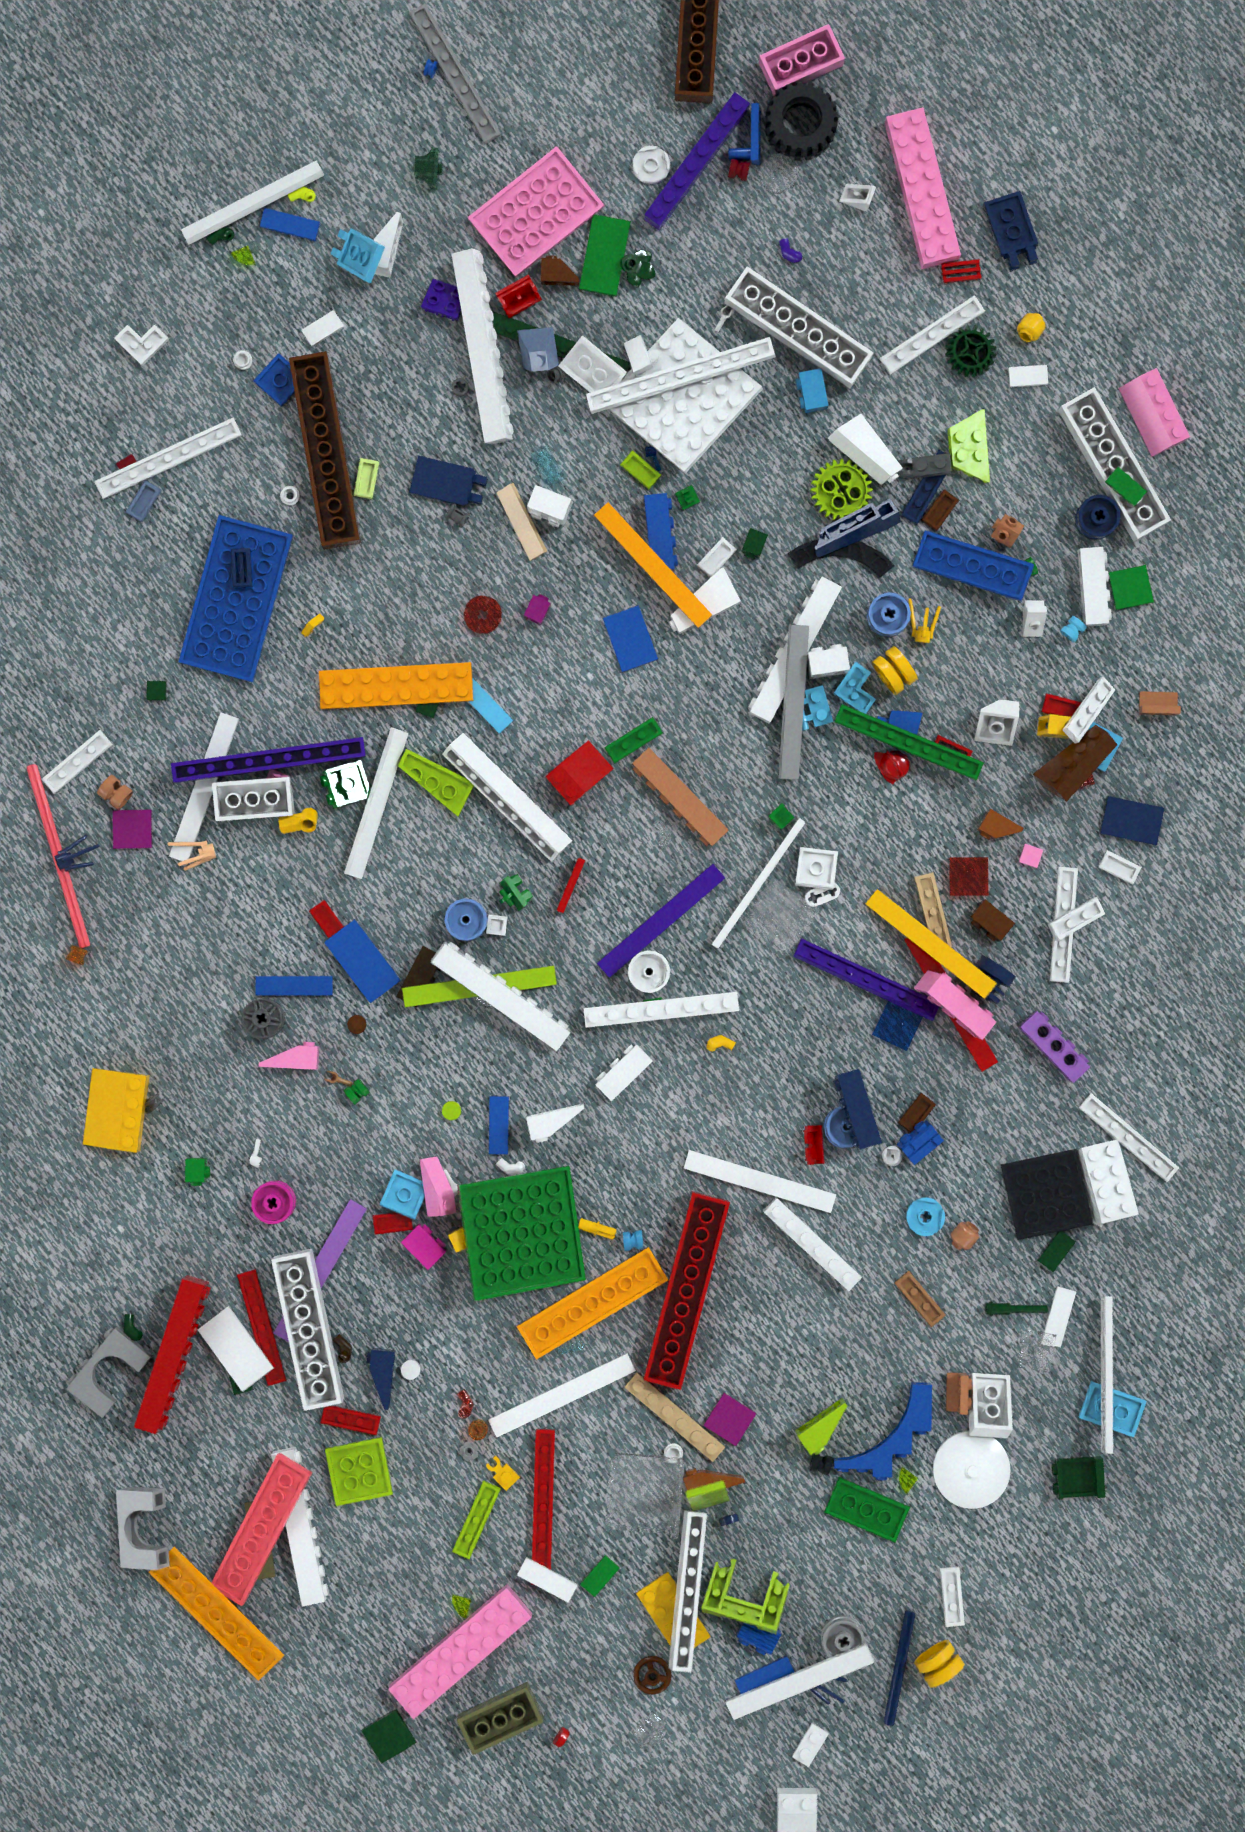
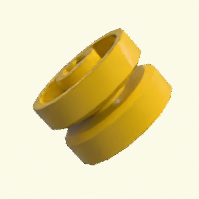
M892 646L885 652L886 659L879 656L871 663L881 681L896 696L904 690L903 682L911 685L918 680V677L900 650Z
M949 1640L936 1643L920 1654L914 1662L919 1672L925 1673L924 1680L930 1688L940 1686L949 1681L965 1665L959 1654H953L955 1649Z

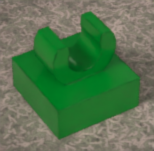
M692 485L675 493L683 511L700 503Z

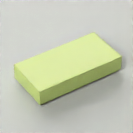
M360 458L353 496L373 499L379 461Z

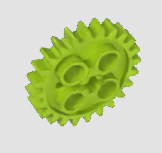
M834 459L832 466L828 462L825 463L826 470L820 467L818 470L821 475L815 473L814 477L817 481L813 480L811 482L815 486V488L810 489V492L815 493L811 499H817L814 507H821L819 513L826 511L825 518L831 514L832 521L837 516L841 519L862 508V506L868 505L865 500L872 499L867 494L873 491V489L867 487L872 483V481H866L869 474L863 475V469L858 470L856 463L851 466V460L844 464L843 459H840L839 464H837ZM847 473L849 481H842L840 474ZM833 475L836 477L837 483L832 478ZM825 482L832 484V491L825 490ZM839 486L846 489L844 494L842 492L838 493ZM850 490H857L859 493V497L852 498L850 496ZM846 498L850 501V505L847 504ZM834 499H840L843 504L841 508H837L834 506Z

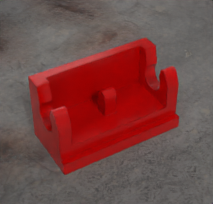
M529 275L495 293L508 318L542 300Z

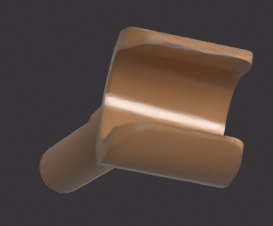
M327 1071L333 1075V1078L331 1080L324 1078L326 1082H338L351 1087V1081L338 1077L336 1072Z

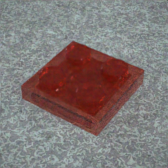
M950 857L949 896H989L988 857Z

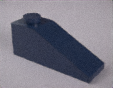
M372 1348L371 1352L367 1353L366 1363L370 1364L369 1370L383 1408L388 1410L390 1407L396 1350Z

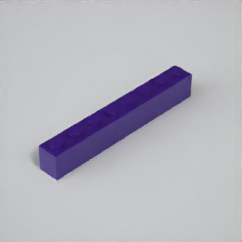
M733 93L644 214V220L658 231L661 230L748 112L750 107L748 101L737 93Z

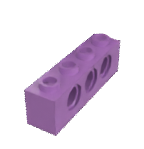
M1034 1011L1018 1027L1071 1083H1074L1090 1068L1087 1064L1089 1060L1082 1053L1079 1055L1076 1053L1074 1044L1068 1039L1065 1041L1060 1036L1063 1033L1055 1025L1052 1027L1047 1022L1049 1018L1042 1011L1040 1013ZM1041 1026H1044L1047 1030L1044 1037H1040L1037 1032ZM1054 1040L1060 1043V1048L1057 1051L1051 1049V1043ZM1067 1054L1073 1057V1062L1070 1065L1064 1062V1057Z

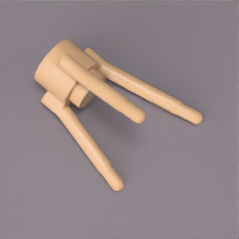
M207 840L202 842H168V846H201L198 849L199 856L178 863V866L192 863L183 868L185 871L216 858L213 843L207 844Z

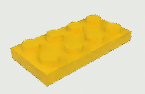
M666 1572L637 1591L636 1594L671 1646L677 1584L670 1573ZM698 1616L694 1648L711 1637Z

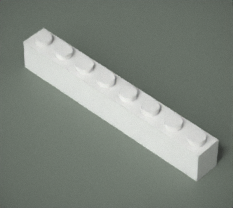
M821 577L820 580H815L811 587V590L814 591L812 596H807L802 604V607L805 608L803 613H798L793 621L796 625L809 626L808 650L842 588L824 577ZM788 633L784 638L787 641L785 647H780L775 655L778 658L776 664L773 665L771 663L766 672L769 675L767 681L762 680L757 689L760 692L758 698L753 697L748 706L751 709L750 714L769 724L784 698Z
M464 733L455 739L443 752L442 755L551 862L572 842L568 835Z
M444 941L431 959V963L557 1051L570 1034L567 1023L561 1019L559 1021L552 1018L553 1014L545 1008L543 1010L538 1008L536 1001L530 997L524 998L521 996L522 992L514 986L512 988L507 986L505 979L499 975L494 977L490 974L491 970L483 964L479 966L474 962L475 958L468 953L463 955L458 951L460 948L452 942L448 944Z
M737 992L584 1008L586 1027L734 1012L739 1011Z
M296 1447L273 1451L271 1454L273 1462L278 1453H282L298 1464L302 1462L301 1453L296 1450ZM308 1489L303 1490L286 1523L302 1606L325 1602L326 1596L329 1595L328 1585L323 1583L322 1578L325 1576L324 1566L320 1565L318 1559L321 1557V1550L315 1544V1539L317 1538L316 1527H312L311 1524L313 1511L312 1508H308L307 1501L310 1500Z
M684 1510L668 1666L672 1671L692 1672L707 1513Z

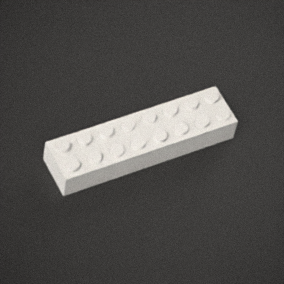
M749 267L745 268L725 297L726 305L821 368L849 389L873 356V352Z
M1094 387L1062 405L1058 412L1104 492L1117 503L1120 509V519L1133 542L1171 521L1096 388ZM1117 467L1121 468L1147 491L1134 507L1105 483Z
M313 1249L274 1256L271 1261L303 1410L340 1404L345 1398Z

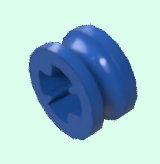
M428 59L423 75H429L433 79L438 62H431V59Z

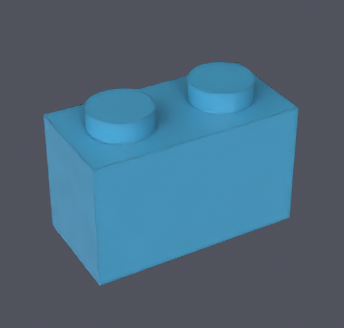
M822 369L799 372L795 383L797 390H801L802 397H799L800 408H804L805 413L828 409L829 405Z

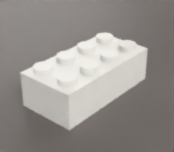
M1118 1139L1077 1150L1096 1225L1138 1215V1209Z

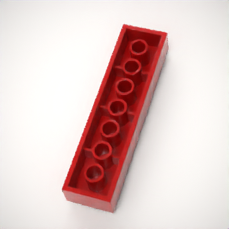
M189 1275L182 1278L134 1428L157 1434L167 1426L169 1416H166V1414L174 1405L175 1398L172 1396L176 1390L178 1391L181 1379H178V1377L186 1368L187 1361L184 1359L187 1354H190L193 1346L190 1340L198 1331L199 1324H196L199 1317H202L205 1309L202 1303L210 1294L211 1287H208V1281Z

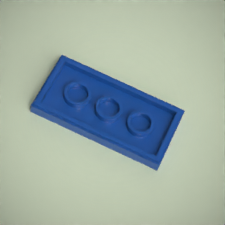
M355 919L324 942L369 1003H372L401 981Z

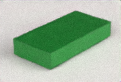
M1119 467L1105 481L1108 486L1133 507L1147 493L1142 486Z
M605 1554L580 1585L595 1597L620 1567Z

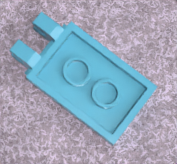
M350 228L349 232L340 229L338 237L345 240L343 249L339 250L333 247L331 255L338 258L337 265L360 279L371 283L385 246L355 229Z

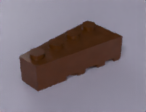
M1094 725L1084 734L1080 742L1070 744L1037 770L1033 776L1045 789L1067 802L1118 744L1107 731Z

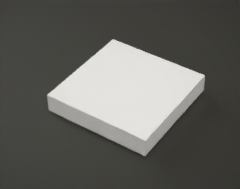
M800 847L795 885L834 890L838 851Z

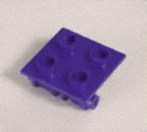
M432 279L422 302V309H425V312L428 311L434 314L436 312V316L441 314L442 318L445 315L446 318L452 319V321H458L461 306L457 286Z

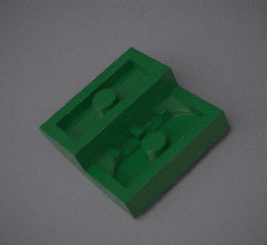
M397 1709L387 1713L361 1730L380 1763L393 1758L416 1743L415 1738Z

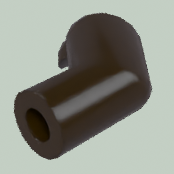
M339 1334L333 1341L340 1347L339 1362L346 1363L351 1359L352 1346Z

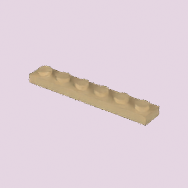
M638 1372L625 1385L629 1392L712 1462L725 1448L722 1443L651 1383L643 1380V1377Z

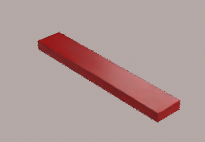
M254 1269L237 1274L255 1342L274 1367L273 1370L265 1375L267 1385L271 1386L287 1381L257 1271Z

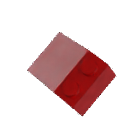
M588 740L555 767L545 778L565 801L572 806L614 768Z

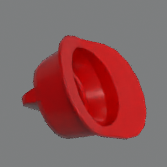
M899 751L874 752L875 762L887 782L894 784L906 776L910 765L906 754Z

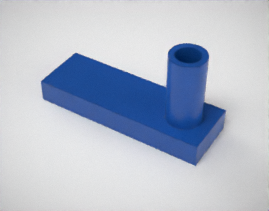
M751 103V148H729V160L751 159L752 165H760L761 107L759 103Z

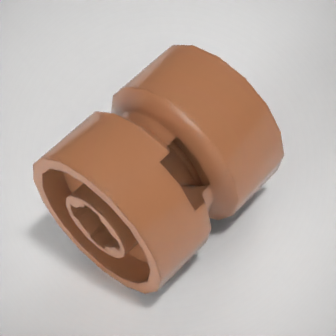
M110 775L101 784L97 794L104 800L109 799V804L115 809L120 810L127 803V800L131 798L134 791L126 785H121L119 779L114 775Z

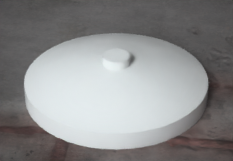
M962 1431L946 1439L937 1450L933 1462V1476L936 1486L948 1501L963 1508H981L996 1501L1005 1491L1010 1478V1462L1006 1451L995 1438L969 1436V1431Z

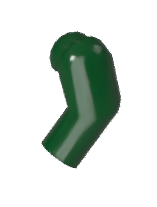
M223 227L211 233L206 240L213 246L218 240H232L235 234L232 229Z
M125 1314L124 1333L133 1341L141 1340L143 1333L133 1325L134 1315Z

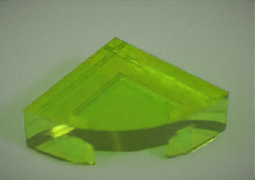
M248 245L231 252L232 257L241 264L248 266L256 264Z
M902 1466L899 1472V1482L901 1488L907 1494L918 1477Z
M453 1594L452 1604L454 1609L461 1617L467 1619L471 1598Z

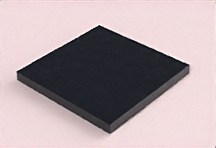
M1077 1149L1001 1164L1017 1240L1093 1225Z

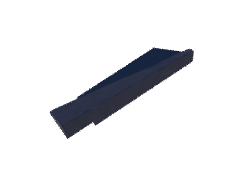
M891 498L877 507L872 502L821 528L820 538L817 546L815 545L814 547L816 556L821 557L901 522L899 511Z

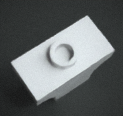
M1025 600L1023 608V637H1042L1047 615V607L1044 605V601Z

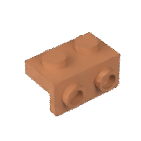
M948 1372L946 1375V1411L968 1415V1410H971V1398H968V1390L972 1389V1380L966 1373Z

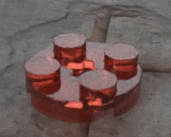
M482 595L476 596L466 605L464 610L465 623L470 630L477 634H489L495 631L501 623V607L493 598ZM480 610L488 612V615H486L487 619L483 620L477 617L480 615Z

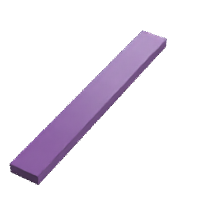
M352 1199L348 1202L315 1260L321 1288L367 1210L366 1207ZM282 1317L274 1334L289 1342L284 1317Z

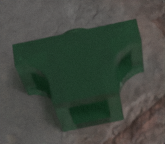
M431 147L430 152L425 156H415V180L426 181L429 184L430 190H438V175H442V164L439 163L440 152L437 147Z

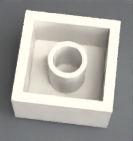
M535 485L527 509L528 513L531 514L530 517L540 521L541 518L546 519L548 524L559 527V525L564 526L572 506V500Z
M841 644L830 646L827 650H823L822 647L811 649L807 654L809 679L847 674L850 670L847 647H842Z

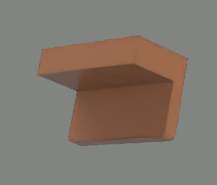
M1141 691L1139 693V714H1181V706H1178V693Z

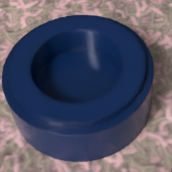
M734 1513L720 1518V1525L725 1526L738 1522V1514Z

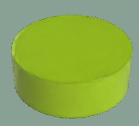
M449 1101L443 1105L442 1114L447 1120H455L461 1114V1107L457 1102Z

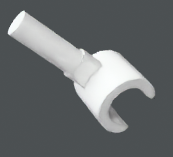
M728 305L720 311L721 318L715 328L717 332L721 329L724 321L734 314V309L730 311L729 315L725 313Z
M259 1139L255 1141L254 1151L249 1160L250 1164L255 1167H259L262 1158L257 1156L261 1141Z
M444 1170L455 1197L458 1194L457 1184L452 1180L448 1171Z

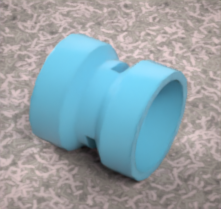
M1072 616L1068 620L1069 624L1063 626L1060 632L1071 642L1075 643L1079 633H1083L1087 626L1080 619Z

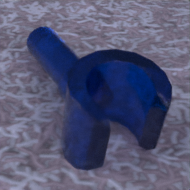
M653 446L645 447L646 457L652 456L657 472L661 471L656 449Z

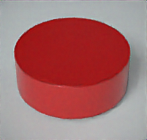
M562 1727L555 1736L553 1744L557 1747H562L569 1737V1730Z

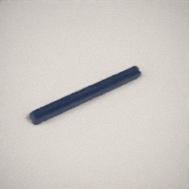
M905 1611L884 1716V1724L893 1726L895 1723L915 1620V1612Z

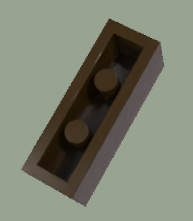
M422 946L396 996L397 998L403 1000L402 988L435 983L436 978H434L437 970L441 971L440 968L431 963V959L436 954L435 951Z

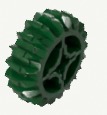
M967 325L965 331L960 327L958 333L955 331L952 333L953 338H948L949 344L945 346L948 352L945 353V357H951L947 360V364L954 363L951 367L952 370H955L957 367L959 368L958 375L963 370L965 371L964 377H968L969 372H971V376L974 378L976 371L981 376L983 375V369L988 371L990 369L988 365L994 364L992 359L996 358L997 354L993 351L997 347L991 346L995 340H988L990 333L988 332L984 335V328H981L978 332L977 326L970 330V326ZM967 337H974L980 340L981 342L973 343L970 340V338ZM962 339L964 350L956 354V344ZM969 347L975 350L973 355L966 353ZM985 348V360L979 363L978 352ZM968 359L974 365H966L960 360Z

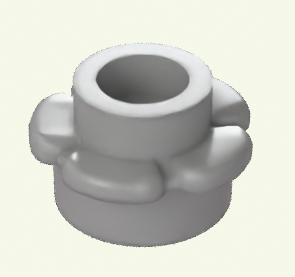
M467 1441L460 1447V1454L463 1456V1459L469 1461L478 1456L477 1451L479 1448L475 1443Z

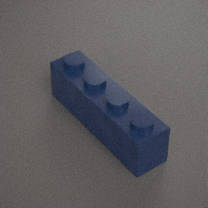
M856 1069L834 1076L833 1085L836 1092L839 1091L841 1097L839 1104L841 1109L845 1110L847 1116L844 1118L845 1124L848 1129H851L853 1135L850 1136L852 1146L856 1147L858 1151L881 1144L882 1140L860 1070Z

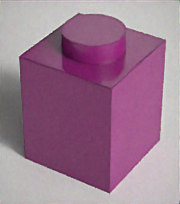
M541 594L538 596L533 595L524 613V618L542 625L551 606V603L548 602L549 598Z

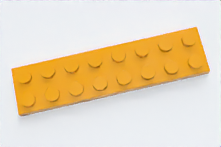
M471 662L319 671L320 709L474 701Z
M647 1247L517 1325V1328L537 1360L668 1281V1278L650 1248Z
M175 1547L169 1551L170 1566L148 1572L258 1681L283 1658L284 1654Z

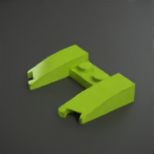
M730 1559L731 1566L719 1568V1563L716 1562L703 1601L702 1612L718 1617H727L756 1626L760 1630L777 1634L790 1584L787 1583L784 1586L776 1579L779 1574L773 1571L763 1606L727 1596L737 1560Z

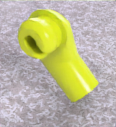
M304 186L287 194L291 202L299 198L307 202H313L316 198L315 192Z

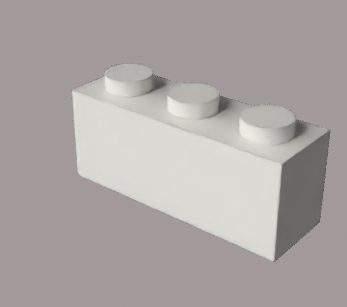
M631 1044L623 1052L625 1056L621 1060L617 1058L609 1065L612 1069L608 1073L603 1071L596 1078L598 1082L595 1085L611 1101L653 1061L637 1044L634 1047Z

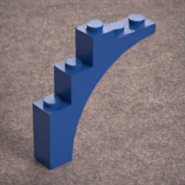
M911 1382L910 1396L905 1412L889 1436L875 1447L863 1453L849 1457L833 1458L834 1469H837L838 1472H849V1469H857V1472H868V1469H871V1475L876 1477V1480H887V1477H892V1454H895V1457H907V1454H912V1431L919 1435H925L927 1431H932V1384L927 1382Z

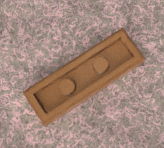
M909 1270L894 1282L931 1328L946 1316Z

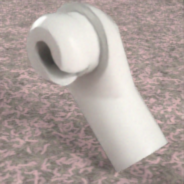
M503 1158L495 1164L508 1176L522 1174L525 1169L523 1162L518 1161L516 1164H509Z

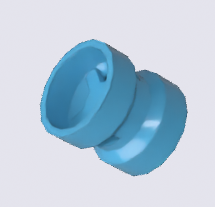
M637 1230L632 1234L628 1231L623 1232L625 1251H630L632 1248L644 1249L642 1230Z

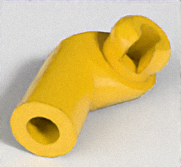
M718 1035L710 1038L706 1047L711 1052L721 1046L732 1051L736 1042L723 1035Z

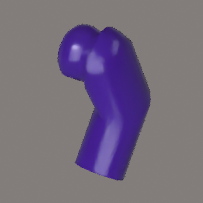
M788 238L779 240L784 259L792 263L802 260V253L790 248Z

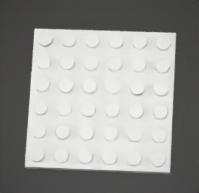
M678 318L647 351L653 368L639 375H635L633 369H631L618 384L720 352ZM739 368L616 406L609 410L686 474L763 388Z

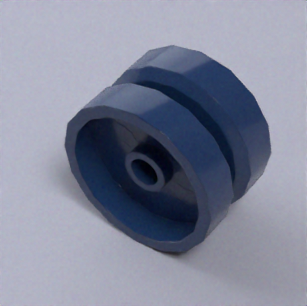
M1093 495L1086 499L1077 509L1075 515L1076 528L1087 539H1104L1119 525L1121 518L1120 509L1117 503L1110 497Z

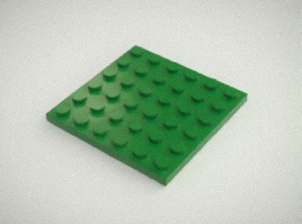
M570 1166L457 1185L474 1301L586 1280Z

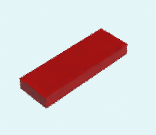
M577 859L557 907L558 912L564 914L586 860Z
M330 1405L323 1408L320 1423L377 1436L381 1416Z

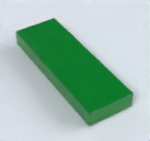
M652 717L604 748L615 764L660 736L663 732Z

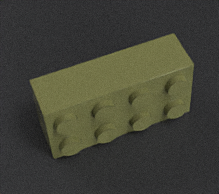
M528 1681L457 1715L458 1725L472 1755L535 1727L544 1721V1715Z

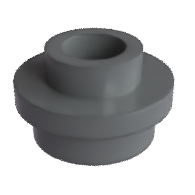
M558 366L546 370V378L550 383L558 384L563 380V371Z

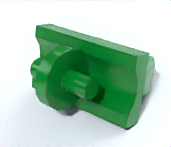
M518 874L511 877L507 876L499 883L503 888L499 891L503 897L499 902L500 904L506 902L509 907L515 905L517 910L520 911L528 904L533 895L528 889L521 893L519 892L517 886L523 882Z

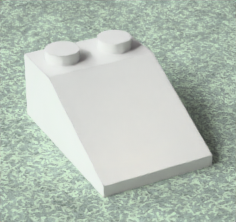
M396 212L374 238V241L385 246L375 271L376 275L389 278L391 276L403 226L402 216L399 212Z
M584 1103L527 1116L531 1140H536V1143L547 1141L549 1136L584 1109Z
M972 1373L969 1436L1008 1438L1013 1430L1010 1375Z
M777 1788V1832H816V1788Z

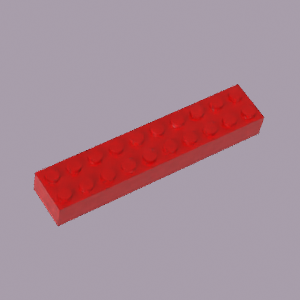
M695 1191L691 1193L643 1376L645 1381L679 1390L682 1388L729 1209V1200Z

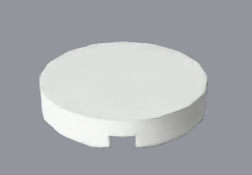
M657 146L641 148L633 159L635 176L646 184L662 182L670 171L668 154Z

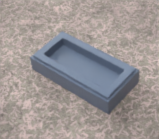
M145 480L125 513L143 522L162 490Z

